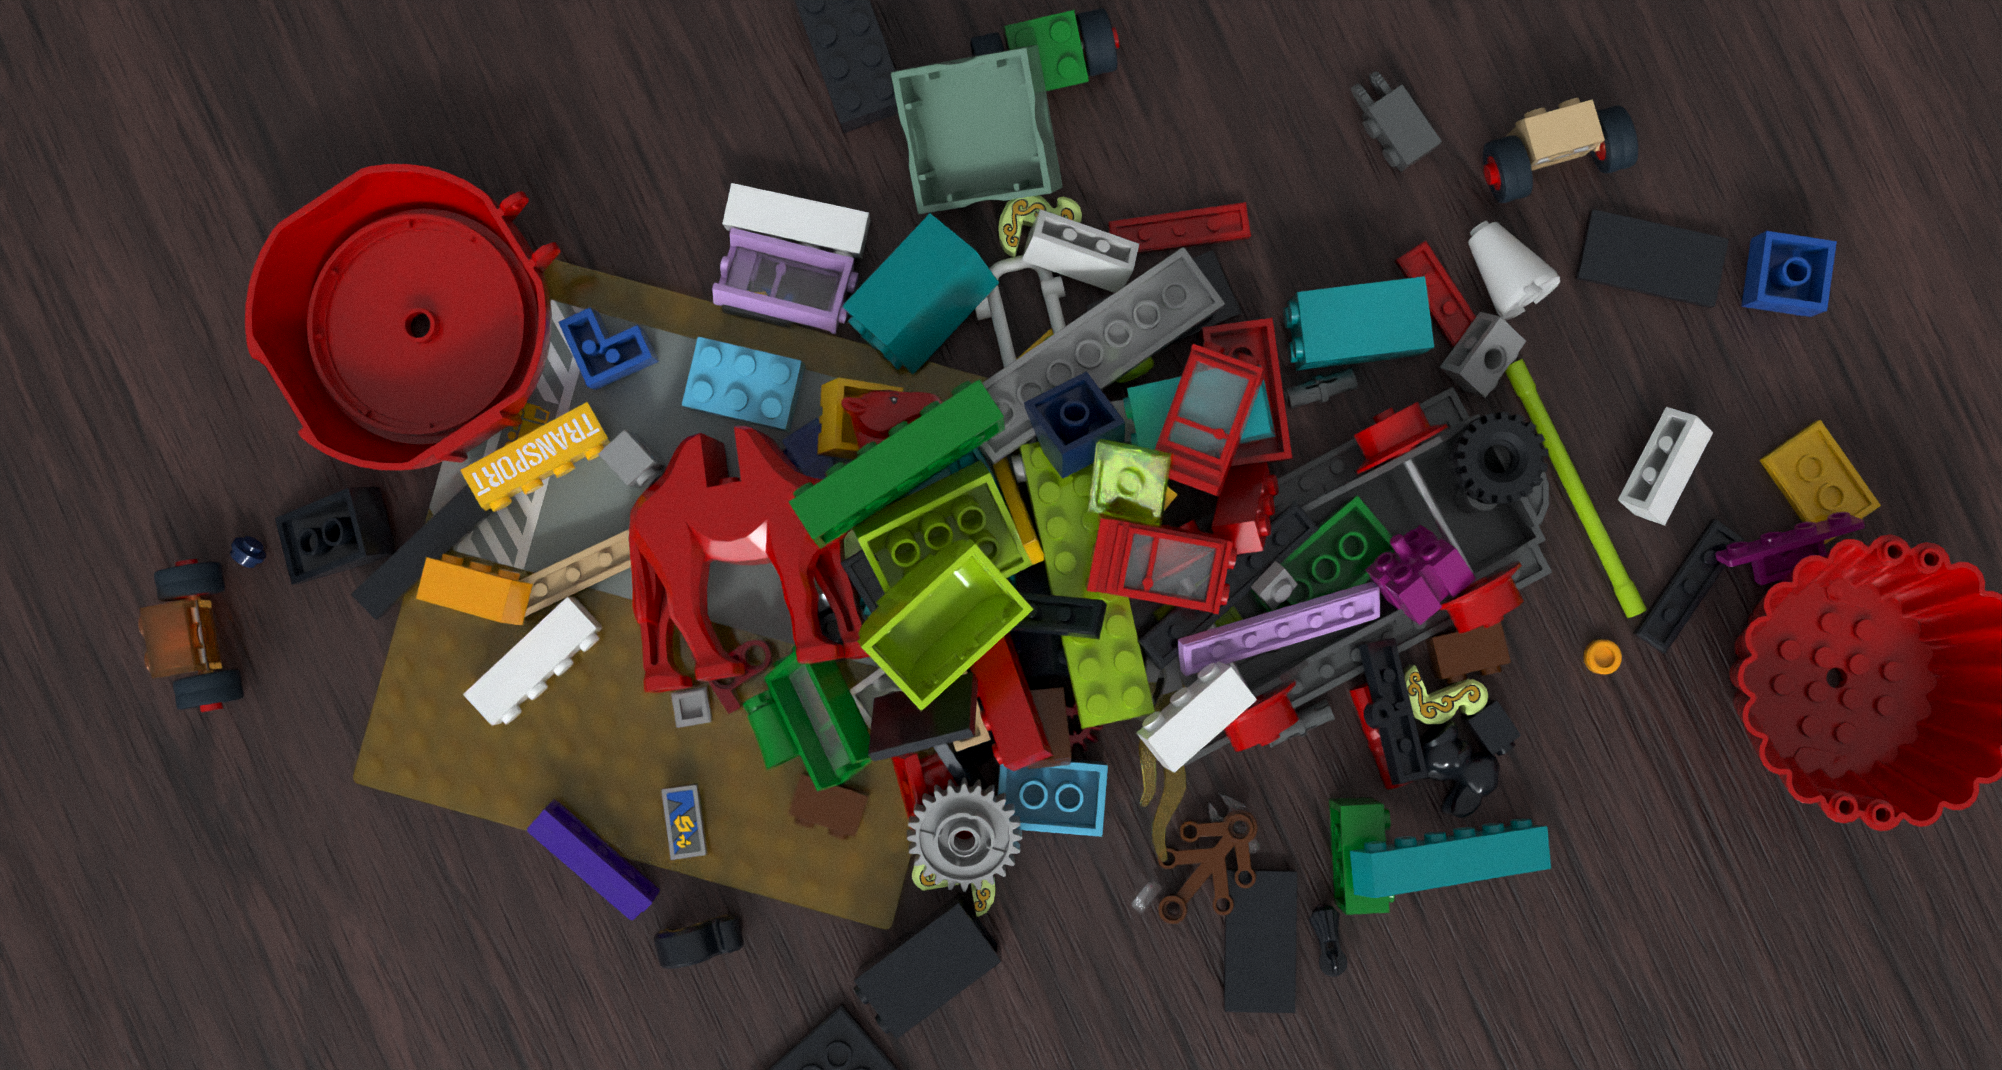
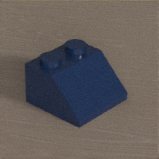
M1087 371L1024 402L1025 410L1043 453L1062 479L1125 447L1126 422Z

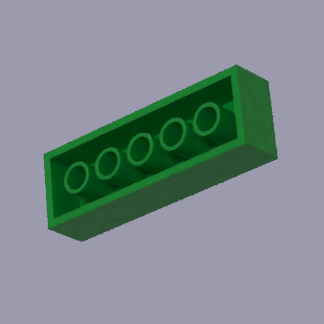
M980 379L972 384L969 380L961 383L951 391V398L941 404L938 401L930 403L919 412L920 418L910 424L907 421L897 424L889 430L888 435L890 437L878 445L875 441L866 444L856 452L858 456L856 459L846 465L843 461L835 464L824 473L826 475L825 479L815 485L812 482L806 483L793 493L795 498L790 500L789 504L820 549L1005 430L1004 415Z

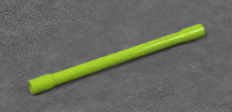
M1523 358L1510 364L1505 373L1516 395L1520 397L1532 423L1536 426L1537 433H1542L1545 439L1542 443L1545 448H1548L1551 462L1611 580L1614 593L1626 617L1631 618L1643 613L1647 608L1634 582L1629 578L1536 391V385Z

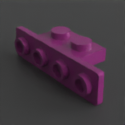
M1837 512L1828 515L1827 520L1796 524L1794 529L1790 531L1762 534L1760 539L1749 543L1740 541L1728 544L1725 550L1715 553L1716 559L1728 567L1752 562L1755 582L1764 585L1784 579L1805 557L1810 555H1820L1823 557L1826 554L1824 540L1864 529L1865 524L1864 520L1848 512Z

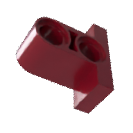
M763 639L750 640L728 653L733 659L744 664V675L736 676L731 684H725L720 679L708 681L728 714H732L743 707L742 703L744 702L735 689L767 669L773 663L774 649L769 642ZM754 645L762 647L766 653V658L761 665H755L749 660L748 652ZM692 653L691 656H692V658L694 659V661L697 663V661H696V659H695V657H694V655H693V653Z

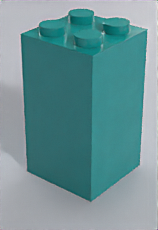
M929 213L842 307L851 315L847 322L861 334V337L872 348L878 349L884 358L897 370L904 366L909 372L914 374L999 284V281L976 250Z
M1425 276L1297 292L1287 302L1288 307L1283 308L1285 328H1291L1292 342L1287 344L1288 358L1290 363L1295 362L1296 371L1415 357L1434 348Z
M1220 369L1195 373L1179 417L1215 430L1221 428L1226 434H1229L1249 380ZM1181 377L1127 388L1129 397L1123 398L1127 419H1132L1134 422L1136 433L1130 434L1134 454H1139L1141 460L1149 462L1152 458ZM1264 379L1239 444L1276 436ZM1179 422L1176 423L1170 439L1174 443L1199 452L1223 448L1227 441L1226 439L1218 440L1210 433Z

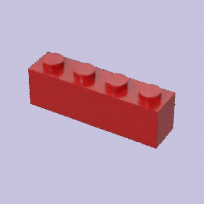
M1008 632L970 667V670L978 679L977 698H981L984 710L980 711L983 724L988 731L992 730L996 741L995 744H992L994 756L1000 765L1004 764V767L1016 771L1053 756V752L1010 632Z

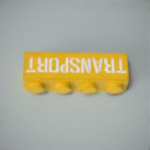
M588 402L460 471L481 508L485 511L492 509L493 512H496L512 503L510 498L523 491L527 495L541 488L544 485L542 480L555 474L556 478L571 472L575 469V462L585 457L588 461L599 457L598 453L610 441Z

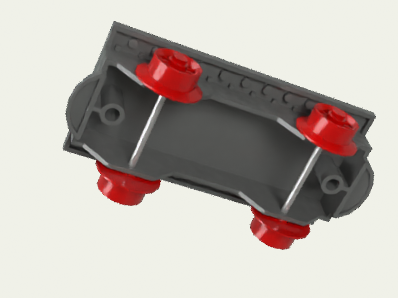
M1451 387L1420 404L1416 402L1397 413L1394 412L1392 407L1372 417L1376 424L1355 434L1354 439L1278 478L1279 493L1277 496H1274L1275 514L1270 516V522L1289 505L1297 502L1317 526L1350 497L1358 496L1392 537L1397 534L1404 536L1407 532L1416 529L1421 524L1433 532L1438 540L1442 538L1454 546L1476 577V580L1455 597H1452L1450 594L1439 602L1442 608L1421 625H1418L1409 618L1402 609L1399 610L1388 602L1379 591L1380 618L1285 646L1276 653L1267 652L1263 655L1261 654L1240 666H1237L1235 662L1226 664L1232 667L1257 700L1180 769L1228 743H1231L1235 752H1239L1257 744L1265 746L1280 738L1279 733L1291 727L1299 720V716L1294 708L1365 671L1359 645L1395 638L1398 652L1400 653L1452 625H1455L1460 634L1482 625L1484 628H1488L1502 621L1504 614L1512 611L1524 602L1518 590L1552 573L1538 544L1546 540L1538 526L1542 524L1549 506V483L1545 472L1541 473L1540 477L1543 478L1541 484L1532 489L1534 492L1515 502L1498 505L1481 503L1480 499L1477 501L1467 496L1469 492L1466 489L1461 490L1456 484L1460 482L1458 477H1452L1450 469L1454 468V463L1449 461V454L1454 452L1455 447L1451 445L1454 439L1460 436L1459 431L1464 426L1469 425L1471 421L1479 418L1480 415L1477 414L1469 417L1454 387ZM1492 445L1485 452L1484 462L1490 471L1502 473L1509 468L1511 455L1504 446ZM1215 512L1196 522L1192 520L1179 528L1214 534L1212 523ZM1151 537V542L1131 552L1125 577L1126 585L1144 588L1142 580L1146 577L1154 537ZM1159 538L1152 574L1154 584L1150 589L1177 594L1178 588H1184L1187 595H1189L1196 589L1194 584L1211 573L1216 548ZM1248 593L1234 605L1243 620L1264 614ZM1129 598L1138 639L1158 622L1152 612L1164 604ZM1213 623L1207 630L1217 628L1215 623ZM1141 649V654H1142L1143 662H1144V665H1145V660H1146L1147 655H1146V653ZM1162 669L1158 675L1157 682L1155 684L1148 683L1155 712H1161L1171 703L1170 698L1177 692L1174 691L1160 695L1164 683ZM1149 715L1136 718L1139 721H1144Z

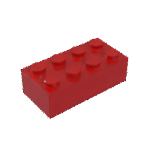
M1273 318L1202 327L1198 332L1201 347L1204 341H1208L1224 347V355L1237 359L1239 353L1260 360L1259 364L1266 371L1264 381L1276 436L1239 444L1231 467L1260 462H1282L1291 459V445ZM1203 364V371L1217 369ZM1224 447L1214 449L1216 458L1220 459Z

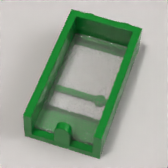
M796 645L792 647L793 652L777 660L773 664L775 668L764 677V680L818 792L845 783L873 761L868 755L870 734L836 661L829 660L811 664L798 663Z

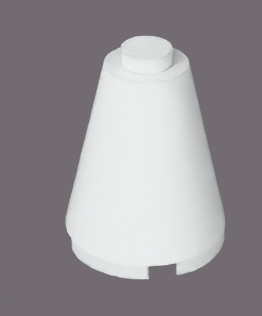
M1484 221L1470 232L1472 237L1468 241V245L1496 312L1505 321L1525 312L1526 310L1523 307L1534 301L1535 304L1540 302L1560 283V276L1557 274V271L1498 222L1489 224L1488 221Z

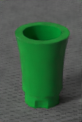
M770 690L757 694L742 703L748 714V722L761 750L766 771L800 756Z

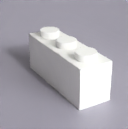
M1040 209L1028 234L1022 261L1116 293L1125 287L1134 270L1139 244Z
M1666 407L1618 500L1634 515L1665 525L1713 432L1697 416Z
M1218 661L1216 664L1211 663L1204 667L1198 673L1197 677L1199 679L1191 686L1181 688L1170 698L1171 703L1161 712L1157 711L1149 715L1142 723L1143 728L1136 733L1161 765L1173 773L1257 700L1231 666Z

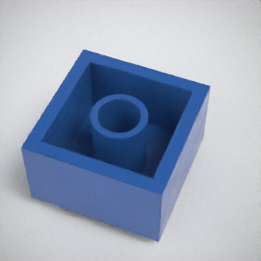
M1765 231L1751 238L1741 307L1806 317L1826 312L1837 241Z

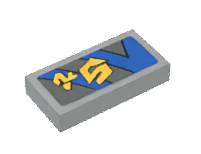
M692 784L663 788L661 791L671 860L708 854L699 785Z

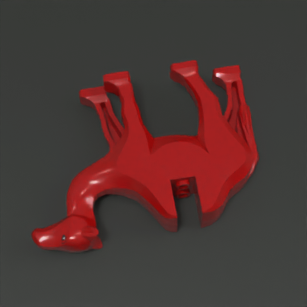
M874 390L858 397H846L842 399L841 405L851 416L858 446L861 449L873 441L878 445L890 437L888 432L894 426L903 421H907L908 424L921 417L919 412L924 407L934 401H938L940 404L943 401L937 395L926 392ZM734 426L741 481L739 477L728 476L724 443L703 433H698L687 437L679 444L664 474L640 495L630 511L628 541L633 585L632 607L635 619L640 624L643 669L646 672L643 679L645 693H662L693 687L692 678L682 672L674 663V624L683 634L697 661L694 667L696 680L712 681L745 674L744 664L733 659L723 649L708 616L707 586L710 563L713 561L750 566L768 563L774 565L780 577L784 600L791 615L798 663L811 664L844 657L852 660L870 657L857 642L860 639L858 635L859 630L865 622L860 608L858 591L840 564L845 560L844 539L853 528L820 549L789 504V501L795 498L793 493L804 484L812 482L815 485L823 479L803 474L784 454L777 443L759 430L748 426ZM814 578L835 614L843 645L831 641L822 634L817 615L819 594L814 584Z

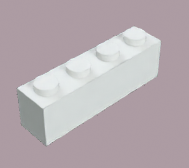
M731 183L722 224L728 231L732 227L851 258L862 259L871 218L869 212Z
M567 597L463 695L492 726L502 722L507 725L522 712L519 706L527 698L533 701L548 688L545 682L554 673L560 676L574 663L571 659L573 655L580 649L586 652L600 639L597 633L603 626L576 597Z

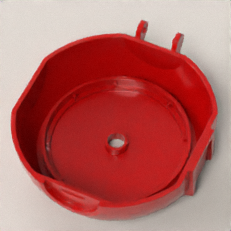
M412 164L375 165L361 168L274 227L259 253L248 285L245 304L246 341L252 359L266 366L303 426L302 429L297 431L303 440L333 458L359 467L377 470H413L425 468L442 461L462 463L468 459L467 452L506 427H517L523 423L519 412L534 392L542 375L549 353L552 334L551 299L544 271L561 252L556 242L543 245L533 252L520 230L513 221L529 201L525 192H516L505 198L499 205L481 189L445 171ZM424 313L430 320V329L425 336L416 338L412 334L411 323L417 315Z

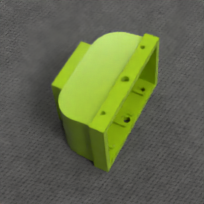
M960 539L946 546L935 556L929 553L878 599L876 603L879 607L871 613L861 626L858 634L860 639L857 642L922 711L1024 619L1033 608L971 539L968 541Z

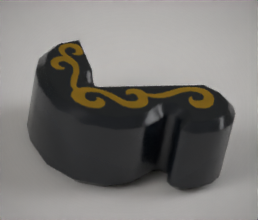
M734 913L720 915L677 930L664 929L657 932L653 937L659 964L664 969H676L698 964L720 954L735 952L744 946L739 918Z

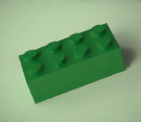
M1358 496L1350 497L1317 525L1319 530L1280 564L1298 585L1291 592L1288 599L1281 602L1275 610L1365 584L1371 579L1366 569L1374 563L1375 559L1382 553L1395 552L1390 544L1392 535ZM1253 590L1248 592L1264 613L1273 611L1263 603Z

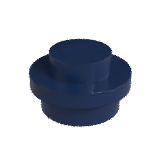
M236 537L231 543L232 550L230 551V556L242 566L254 568L257 563H262L266 558L262 543L253 537Z

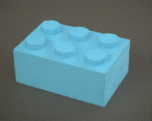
M698 336L682 406L690 410L790 433L806 365L801 360Z
M1071 759L1070 765L1028 769L1026 766L1012 771L1004 767V764H1001L998 795L1005 793V805H1015V813L1012 816H1020L1021 824L1017 829L1102 837L1108 765L1102 761Z

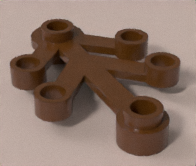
M1238 809L1227 814L1223 822L1198 823L1194 820H1188L1181 825L1180 836L1186 842H1195L1200 837L1223 836L1213 848L1176 850L1173 847H1166L1160 851L1158 863L1164 869H1173L1177 865L1201 863L1177 894L1167 895L1160 902L1158 912L1163 921L1169 924L1181 922L1188 913L1187 903L1212 873L1215 898L1212 903L1214 911L1222 916L1232 912L1235 901L1229 894L1225 856L1234 845L1238 864L1235 882L1241 888H1250L1254 885L1257 874L1251 866L1249 842L1255 838L1258 824L1250 812ZM1236 821L1245 822L1247 826L1245 833H1237L1235 831L1234 823ZM1187 825L1196 827L1197 835L1190 838L1185 834V827ZM1165 852L1174 854L1175 862L1169 865L1163 861V854ZM1240 872H1250L1252 881L1250 883H1243L1239 878ZM1226 898L1230 903V908L1228 910H1221L1217 905L1218 899ZM1170 902H1177L1180 905V913L1172 914L1168 910V904Z

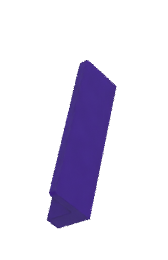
M555 799L548 804L527 828V832L629 920H634L641 912H644L660 892L659 888Z

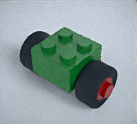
M1104 8L1081 12L1076 17L1074 10L1002 27L1007 50L1038 45L1046 91L1089 82L1088 75L1095 76L1117 70L1116 49L1119 48L1118 34L1116 28L1111 27L1109 16ZM998 32L971 38L972 56L1004 51Z

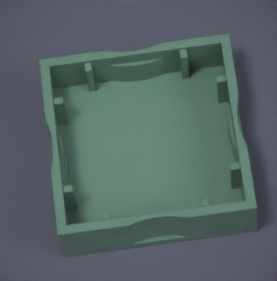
M1038 45L891 72L900 123L908 142L909 170L918 214L962 208L984 200L1006 201L1050 194L1063 187Z

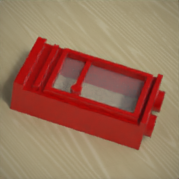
M1204 341L1202 347L1196 344L1192 345L1188 361L1146 470L1220 497L1266 371L1258 367L1260 360L1239 353L1238 358L1235 359L1224 355V347Z
M1098 514L1099 527L1096 542L1092 547V563L1089 578L1086 577L1085 582L1087 591L1185 607L1219 615L1220 605H1226L1229 597L1230 584L1225 583L1227 570L1234 569L1237 557V548L1232 547L1233 541L1228 536L1107 514Z

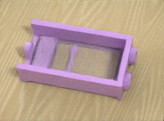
M731 227L728 256H723L721 261L719 284L714 283L712 288L713 302L720 306L725 304L831 331V334L836 335L839 323L845 324L847 321L848 312L842 306L846 303L848 292H855L859 273L854 272V258Z

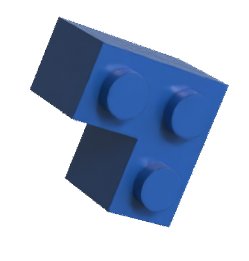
M591 307L558 322L587 387L598 390L659 362L645 329L639 325L610 337L599 312Z

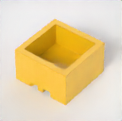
M839 377L821 385L820 406L823 408L822 415L819 416V423L822 424L821 433L818 434L817 455L853 460L858 457L856 452L859 450L852 419L842 407V399L858 397L874 390L903 392V388Z

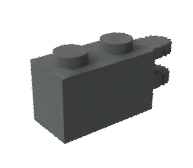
M1375 71L1368 78L1372 87L1381 98L1374 103L1365 88L1359 83L1351 87V93L1364 111L1362 115L1364 121L1362 123L1365 131L1372 139H1378L1384 148L1382 153L1385 160L1391 167H1397L1401 173L1435 150L1442 141L1405 87L1400 85L1392 91L1381 74Z

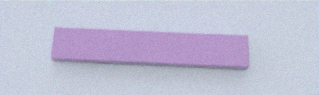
M1372 581L1178 639L1180 671L1185 676L1199 673L1211 663L1216 664L1218 661L1224 664L1232 663L1380 618L1379 586Z

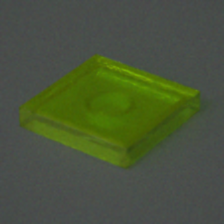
M1100 438L1096 442L1088 511L1160 526L1163 521L1172 453Z

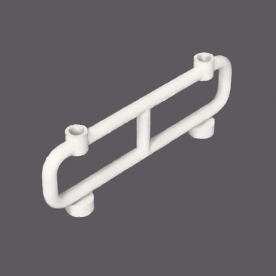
M1023 255L994 263L989 269L997 280L1005 273L1026 268L1034 269L1039 275L1053 334L1066 327L1059 301L1060 297H1065L1061 276L1053 278L1052 271L1022 261ZM997 285L975 308L978 320L992 317L1005 368L1016 360ZM1033 437L1025 444L1037 442L1036 437ZM1020 454L1012 455L1011 459L1017 484L1026 482ZM1098 460L1097 465L1100 473L1102 468L1100 460Z

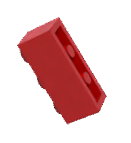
M1267 462L1230 467L1220 497H1218L1212 530L1214 534L1228 536L1233 541L1232 547L1237 548V554L1263 551L1266 536L1271 534L1270 516L1275 514L1274 496L1278 495L1279 487L1276 475H1270Z

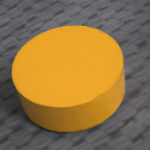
M1598 639L1587 645L1584 650L1583 659L1590 671L1605 675L1613 673L1618 669L1621 664L1622 654L1614 642Z

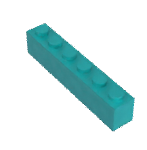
M1524 818L1510 820L1511 826L1504 827L1503 823L1482 824V830L1475 831L1473 827L1453 829V835L1446 836V832L1424 833L1423 840H1416L1414 836L1394 838L1395 844L1386 845V841L1365 842L1364 849L1350 851L1354 895L1379 898L1551 869L1548 828L1543 825H1533L1532 819Z

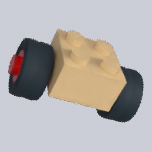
M1574 98L1558 105L1559 109L1546 112L1545 108L1527 112L1524 114L1525 118L1515 123L1516 127L1506 137L1489 141L1484 145V176L1494 198L1499 203H1507L1515 199L1527 197L1531 194L1533 188V170L1579 158L1589 152L1595 165L1602 173H1612L1620 169L1632 167L1638 159V140L1633 121L1627 110L1617 105L1596 111L1593 99L1580 103L1579 98Z

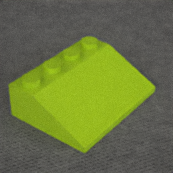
M982 460L881 509L853 528L884 593L890 590L929 553L935 556L946 546L960 539H965L966 541L971 539L1005 578L1033 565L1022 545L1016 526L993 477Z

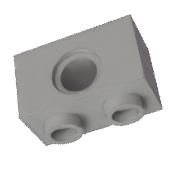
M1479 312L1442 363L1440 369L1465 392L1486 398L1489 392L1497 386L1498 380L1507 367L1517 358L1526 340L1502 317Z
M625 429L598 453L627 486L639 489L643 486L649 488L663 475L660 470L666 466L637 434Z

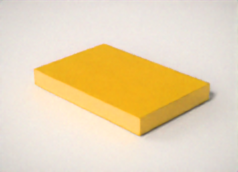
M1821 420L1814 421L1759 460L1802 522L1817 523L1827 520L1828 515L1837 512H1848L1857 518L1863 519L1881 506ZM1835 537L1824 540V544H1827Z

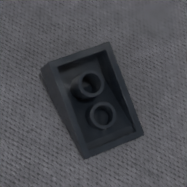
M379 486L346 488L275 518L292 585L367 565L389 557L396 552Z

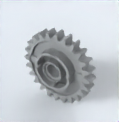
M966 778L962 779L959 787H956L951 779L948 780L946 790L935 785V796L924 793L922 799L924 805L915 804L914 814L916 816L909 817L908 826L913 829L907 830V840L913 841L909 844L908 851L910 854H917L914 858L915 866L925 865L923 876L926 877L934 873L936 885L943 880H947L948 890H952L956 883H960L963 892H966L969 883H973L978 890H981L982 880H987L993 885L995 873L1005 877L1006 867L1004 864L1015 865L1013 854L1020 853V844L1017 841L1022 840V830L1017 829L1021 825L1020 816H1012L1015 813V805H1005L1006 794L1002 793L994 796V785H990L986 790L981 789V780L979 779L975 782L974 786L970 787ZM966 830L971 832L973 836L969 839H961L956 834L959 831Z

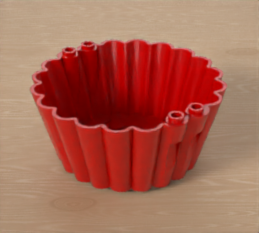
M1891 534L1880 536L1867 546L1855 539H1845L1836 543L1823 557L1820 555H1810L1803 558L1781 583L1775 584L1767 591L1748 618V626L1735 641V652L1740 659L1732 664L1729 672L1730 680L1738 688L1733 697V706L1745 725V732L1762 764L1769 771L1778 774L1794 799L1807 804L1817 803L1827 817L1835 822L1849 823L1860 818L1867 826L1874 830L1887 831L1898 826L1902 819L1918 827L1929 826L1939 819L1944 807L1951 810L1968 808L1978 797L1979 783L1989 784L2002 777V594L1995 591H1985V580L1977 566L1969 562L1951 564L1949 555L1944 548L1935 543L1925 542L1910 549L1905 540ZM1836 668L1840 671L1843 681L1833 688L1828 684L1826 676L1831 669Z

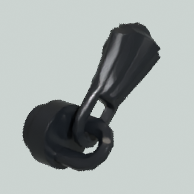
M1324 903L1317 905L1312 910L1308 920L1319 940L1322 952L1319 958L1321 971L1327 976L1337 977L1344 973L1348 964L1347 957L1341 950L1339 941L1340 913L1333 906ZM1333 942L1334 948L1327 949L1326 943Z

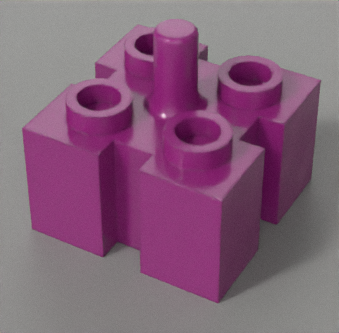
M1421 524L1416 529L1407 532L1404 536L1401 534L1393 536L1390 539V544L1395 552L1382 553L1366 569L1373 582L1379 586V591L1384 598L1397 609H1402L1418 625H1421L1442 608L1439 602L1449 594L1455 597L1476 580V577L1458 550L1442 538L1438 540L1433 532Z

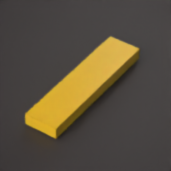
M1006 456L995 463L993 468L1022 545L1034 565L1045 560L1044 553Z

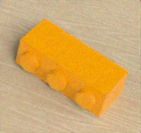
M442 554L441 560L426 557L416 599L500 623L523 625L533 584L520 581V573L499 569L498 574L491 573L492 566L470 561L468 567L462 565L464 558L448 554Z

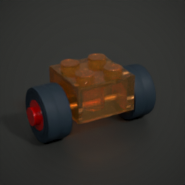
M189 559L175 562V567L155 572L154 580L157 586L158 600L175 602L140 608L141 617L139 618L138 625L141 635L145 637L147 652L145 653L144 660L147 670L151 672L152 679L198 673L196 676L173 681L177 709L184 710L200 707L201 712L223 709L222 703L244 698L239 670L213 672V670L222 669L212 606L210 600L200 599V597L225 591L220 562L198 563L197 559Z

